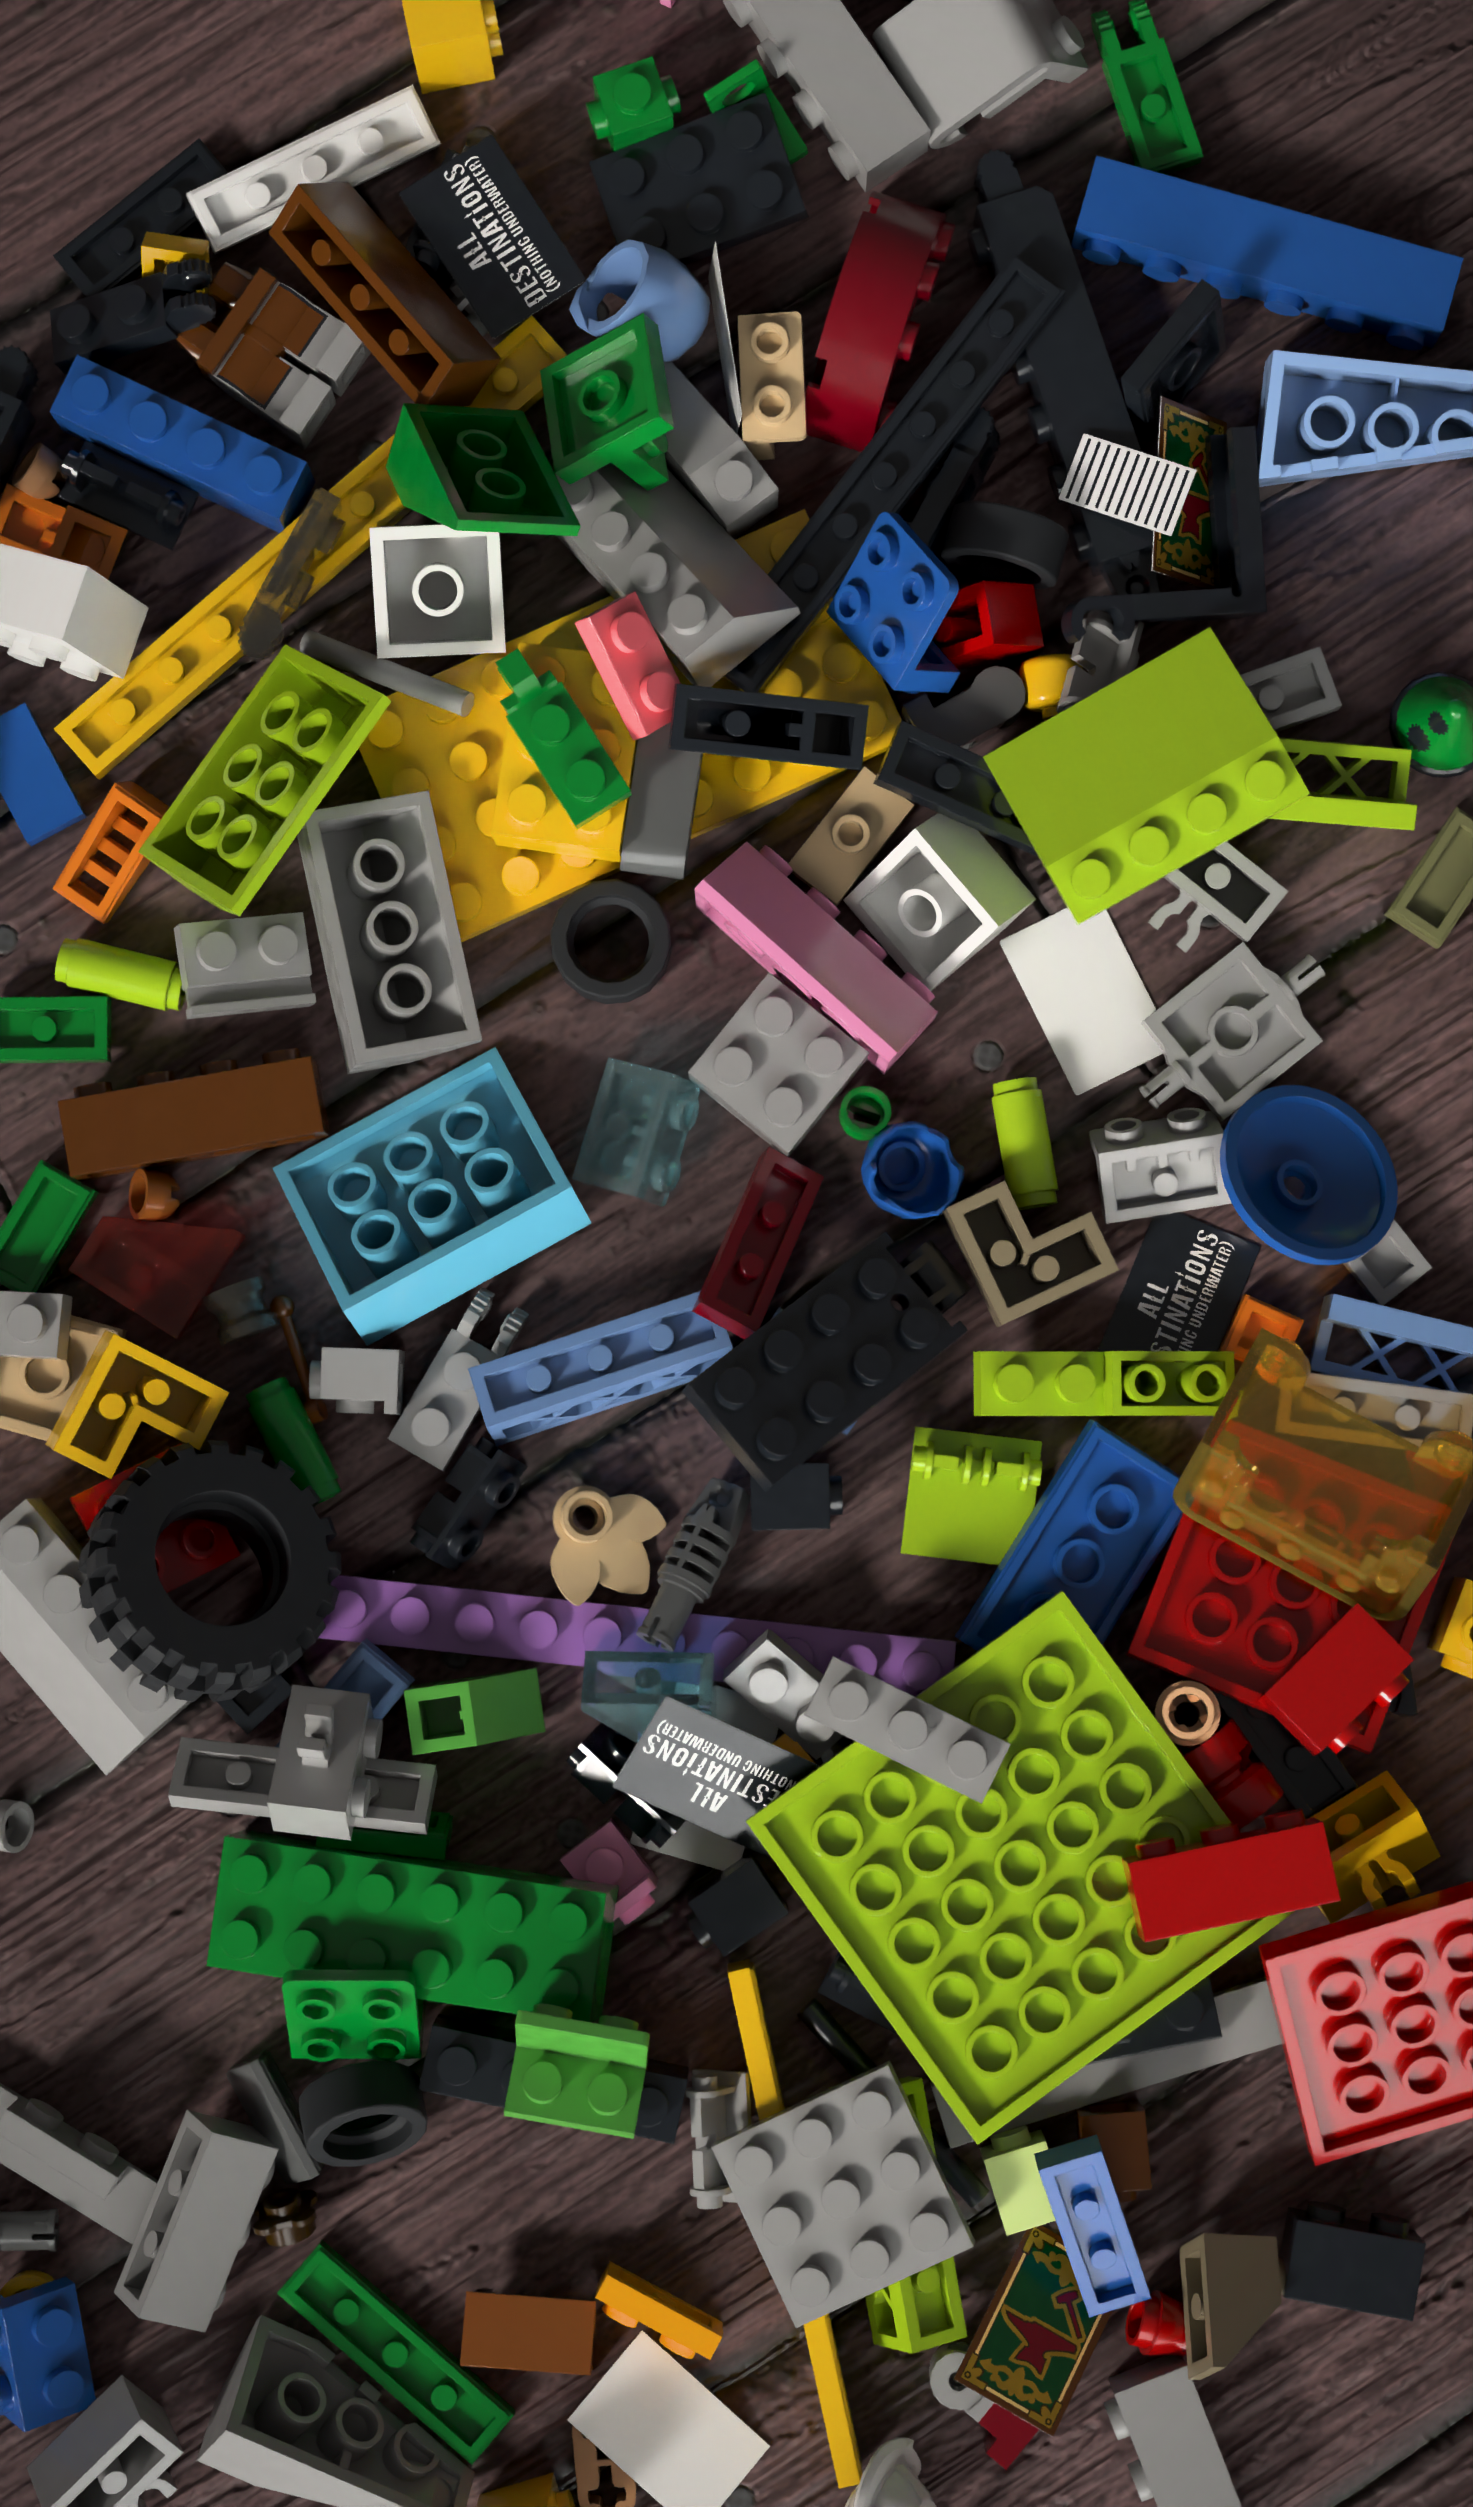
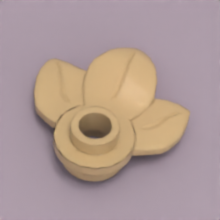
M578 1486L565 1492L558 1499L553 1510V1527L559 1540L550 1558L552 1576L563 1596L573 1605L580 1606L590 1597L598 1582L603 1587L619 1593H646L650 1582V1564L642 1542L659 1534L667 1525L658 1509L641 1496L625 1494L610 1498L605 1492L592 1486ZM586 1507L593 1512L595 1522L590 1530H581L574 1524L573 1513L576 1508Z

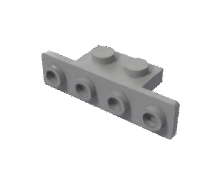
M0 2083V2163L133 2245L158 2180L118 2156V2149L104 2138L86 2132L84 2135L63 2122V2115L49 2104L35 2098L28 2100Z

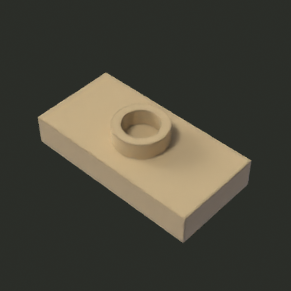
M865 766L788 863L793 869L791 872L810 888L817 889L836 907L914 809V804L906 798L873 784L876 775Z

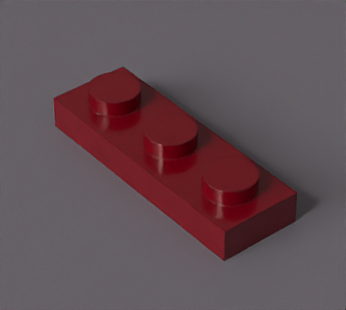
M768 1147L761 1154L692 1310L694 1313L743 1339L748 1338L760 1328L824 1176L771 1147Z

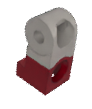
M958 2341L943 2344L935 2351L930 2360L929 2377L933 2395L941 2404L950 2409L964 2410L989 2432L984 2438L986 2454L1007 2470L1039 2429L954 2380L970 2345L966 2342Z

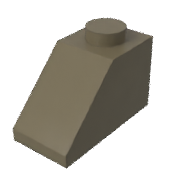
M1203 2233L1179 2247L1188 2380H1202L1226 2368L1282 2303L1281 2295L1283 2294L1286 2281V2269L1283 2260L1278 2257L1277 2237Z

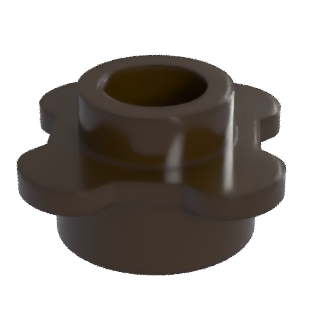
M295 2188L281 2189L271 2193L255 2207V2213L259 2220L253 2224L254 2233L259 2236H265L267 2243L276 2247L289 2246L305 2240L316 2229L315 2219L317 2215L312 2205L318 2201L317 2193L313 2190L299 2191Z

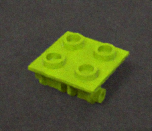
M915 1426L900 1553L999 1565L1035 1508L1037 1486H1040L1042 1475V1460H1040L1042 1441Z

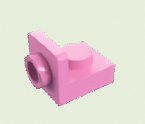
M612 1818L560 1859L574 1879L619 1886L613 1921L619 1917L624 1925H627L643 1914L655 1902L650 1893L657 1887V1876Z

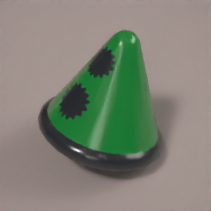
M1446 672L1424 674L1406 685L1394 700L1389 719L1391 740L1394 747L1412 750L1411 768L1419 773L1439 778L1460 776L1473 770V683L1467 678Z

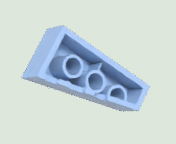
M1273 350L1265 361L1256 434L1259 487L1473 457V371Z

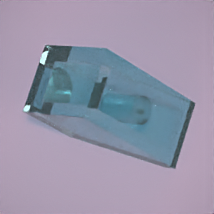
M585 1651L581 1710L630 1740L638 1743L666 1696L716 1718L717 1695L714 1653Z

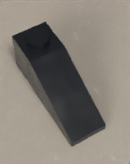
M675 683L668 749L862 770L869 705Z

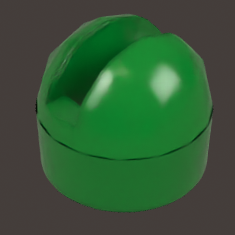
M860 1086L849 1091L843 1098L839 1110V1121L843 1130L853 1139L860 1141L872 1139L888 1125L891 1118L889 1099L882 1091L871 1086ZM850 1111L853 1114L879 1121L877 1126L849 1118L848 1113Z

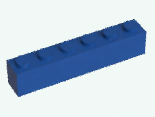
M1097 155L1071 243L1072 248L1082 250V255L1086 259L1097 264L1113 266L1117 265L1119 261L1142 267L1143 273L1152 279L1169 283L1177 282L1179 278L1196 283L1203 279L1220 291V298L1238 299L1242 295L1264 301L1265 308L1276 314L1299 316L1303 312L1325 318L1327 326L1340 332L1359 333L1362 329L1385 335V339L1389 344L1405 350H1420L1423 346L1433 348L1444 330L1464 259L1445 252Z

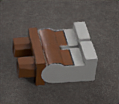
M226 262L213 279L208 291L211 297L231 311L220 327L208 321L206 324H200L199 327L179 333L178 338H176L177 343L197 362L205 380L217 388H221L251 412L300 447L306 449L336 405L333 392L340 397L343 395L371 352L346 323L314 305L294 289L278 282L274 276L262 268H259L254 276L248 271Z

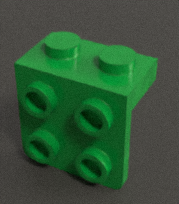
M289 1970L284 1973L282 1993L292 2059H310L317 2062H327L334 2059L397 2061L399 2059L422 2058L426 2000L417 1999L416 1980L413 1973L407 1970Z

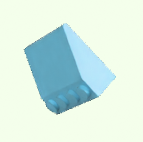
M496 1047L273 1167L342 1311L367 1346L591 1224L586 1211Z

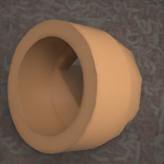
M38 442L31 447L19 463L12 478V485L37 499L53 498L59 494L60 490L52 480L65 483L67 475L61 472L63 461L54 451Z

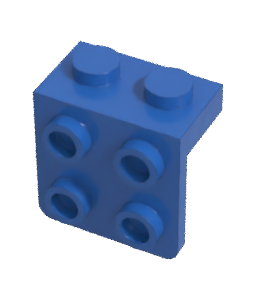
M882 512L873 524L826 612L893 690L909 694H918L919 692L949 693L961 673L932 641L958 594V581L898 513Z

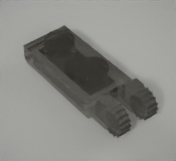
M323 488L315 490L243 619L244 625L239 626L240 632L237 635L240 638L238 640V644H241L240 649L244 651V656L247 655L249 660L253 659L256 663L259 660L265 662V659H271L270 656L276 653L275 647H279L285 637L280 619L287 606L296 611L300 608L315 580L314 576L307 573L319 551L326 555L331 553L346 525V521L338 517L342 511L341 499Z

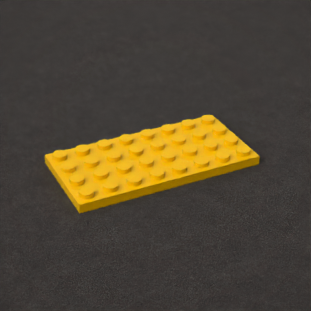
M805 509L735 541L768 575L810 519ZM612 596L506 642L505 653L480 654L431 676L474 694V705L466 717L398 691L386 696L392 702L359 747V751L381 799L429 790L461 943L571 894L593 881L602 880L621 871L619 862L499 846L495 844L491 834L507 727L506 716L508 715L500 701L512 693L499 673L495 662L516 650L519 642L588 651L575 622L614 601L615 599ZM828 605L761 693L869 705L863 754L864 762L887 751L897 725L902 720L882 676L826 612L829 607ZM671 662L680 683L693 685ZM723 677L711 686L712 688L739 690ZM703 753L691 839L846 769Z

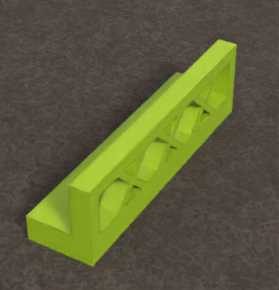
M1279 737L1286 751L1294 753L1290 756L1294 766L1299 764L1309 754L1322 755L1337 775L1318 791H1309L1310 794L1268 819L1414 831L1418 805L1406 801L1411 749ZM1335 756L1356 759L1344 768ZM1372 759L1393 761L1388 798L1366 796L1351 776ZM1344 783L1353 795L1332 792Z
M911 2076L901 2078L899 2081L936 2157L923 2079ZM954 2256L865 2296L873 2344L914 2354L968 2337ZM891 2309H892V2311H893V2317H894L895 2328H894V2324H893V2318H892Z

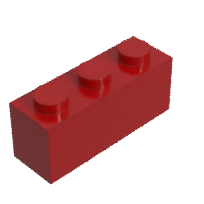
M1296 1809L1265 1816L1266 1828L1240 1833L1238 1823H1229L1200 1830L1201 1842L1176 1847L1174 1837H1163L1135 1844L1137 1855L1122 1858L1138 1936L1146 1943L1341 1901L1323 1821L1314 1817L1305 1819L1303 1809Z

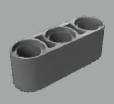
M670 722L650 735L638 739L630 789L632 795L629 796L620 870L684 880L703 753L668 749Z

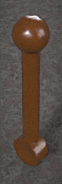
M278 1295L272 1299L269 1305L270 1312L275 1318L280 1320L306 1398L304 1408L311 1422L315 1424L327 1419V1407L323 1399H310V1370L292 1318L295 1310L294 1302L286 1295Z

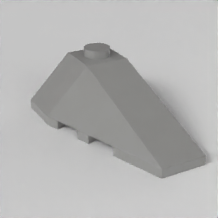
M262 2315L256 2320L214 2403L197 2461L254 2486L337 2507L467 2506L475 2472L417 2423H404L378 2401L382 2394L366 2380L361 2385L358 2384L331 2361L335 2354L319 2340Z

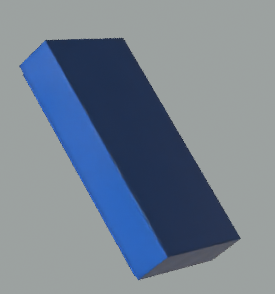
M23 703L0 715V792L26 842L32 847L83 820L87 816L30 708L26 703Z

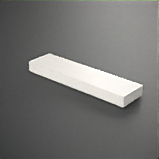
M411 85L186 193V197L214 254H217L271 228L298 184L349 182L354 188L439 147L441 143L414 86Z

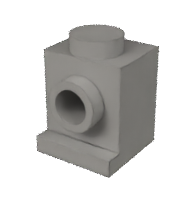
M322 1347L321 1361L312 1360L310 1365V1399L336 1400L337 1413L374 1414L375 1401L384 1402V1414L402 1415L405 1351Z

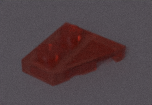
M103 1216L69 1268V1271L174 1338L180 1339L246 1236L235 1229H218Z

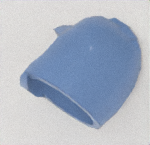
M628 239L615 246L599 261L586 281L576 290L569 310L577 326L597 338L644 313L658 325L664 362H670L684 355L702 336L708 323L710 300L702 285L686 265L669 252L644 242ZM607 293H613L626 301V304L615 315L604 321H598L597 308Z

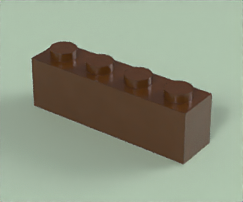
M349 182L298 184L268 232L415 404L470 406L502 358Z
M298 1048L283 1049L263 1054V1064L238 1069L237 1060H222L200 1065V1076L176 1080L174 1071H160L137 1076L138 1087L113 1091L111 1082H99L73 1088L75 1098L58 1101L70 1177L85 1181L135 1172L139 1168L153 1169L330 1137L318 1062L311 1056L301 1058L300 1049Z

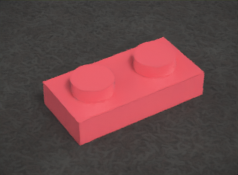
M636 591L619 597L575 622L632 740L648 736L670 723L675 683H681Z

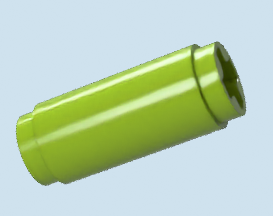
M65 938L60 947L55 967V980L66 983L69 988L163 1011H168L169 1009L181 1011L183 1008L186 994L182 989L179 962L83 938H78L77 940Z
M1036 1077L1018 1078L993 1084L994 1097L991 1099L1005 1182L1018 1209H1034L1058 1203L1056 1191L1059 1189L1042 1089H1038Z

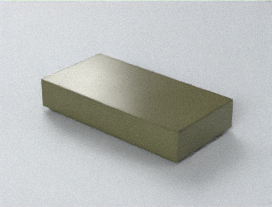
M1458 807L1451 812L1384 914L1435 949L1442 946L1473 898V817Z

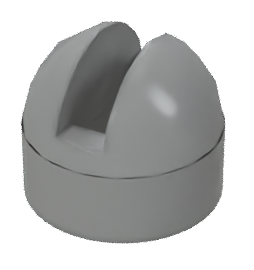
M8 1799L0 1800V1851L18 1853L28 1845L33 1834L34 1815L32 1809L25 1802Z

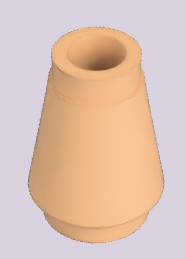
M1180 1681L1170 1685L1158 1698L1155 1709L1156 1720L1173 1743L1182 1746H1194L1207 1741L1218 1728L1221 1716L1216 1696L1205 1685L1195 1681ZM1189 1703L1197 1709L1198 1721L1194 1726L1186 1727L1184 1724L1179 1725L1175 1721L1174 1711L1177 1710L1176 1707L1178 1705Z

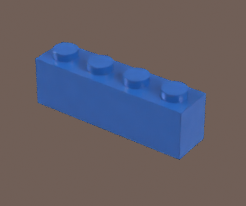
M76 355L49 411L64 433L84 442L85 440L192 489L198 492L199 496L278 533L282 532L299 517L316 482L306 461L79 355Z

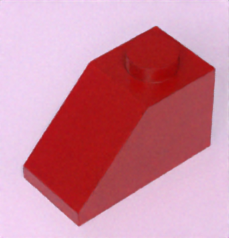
M981 581L960 589L932 641L957 669L998 663L1044 647L1034 584Z

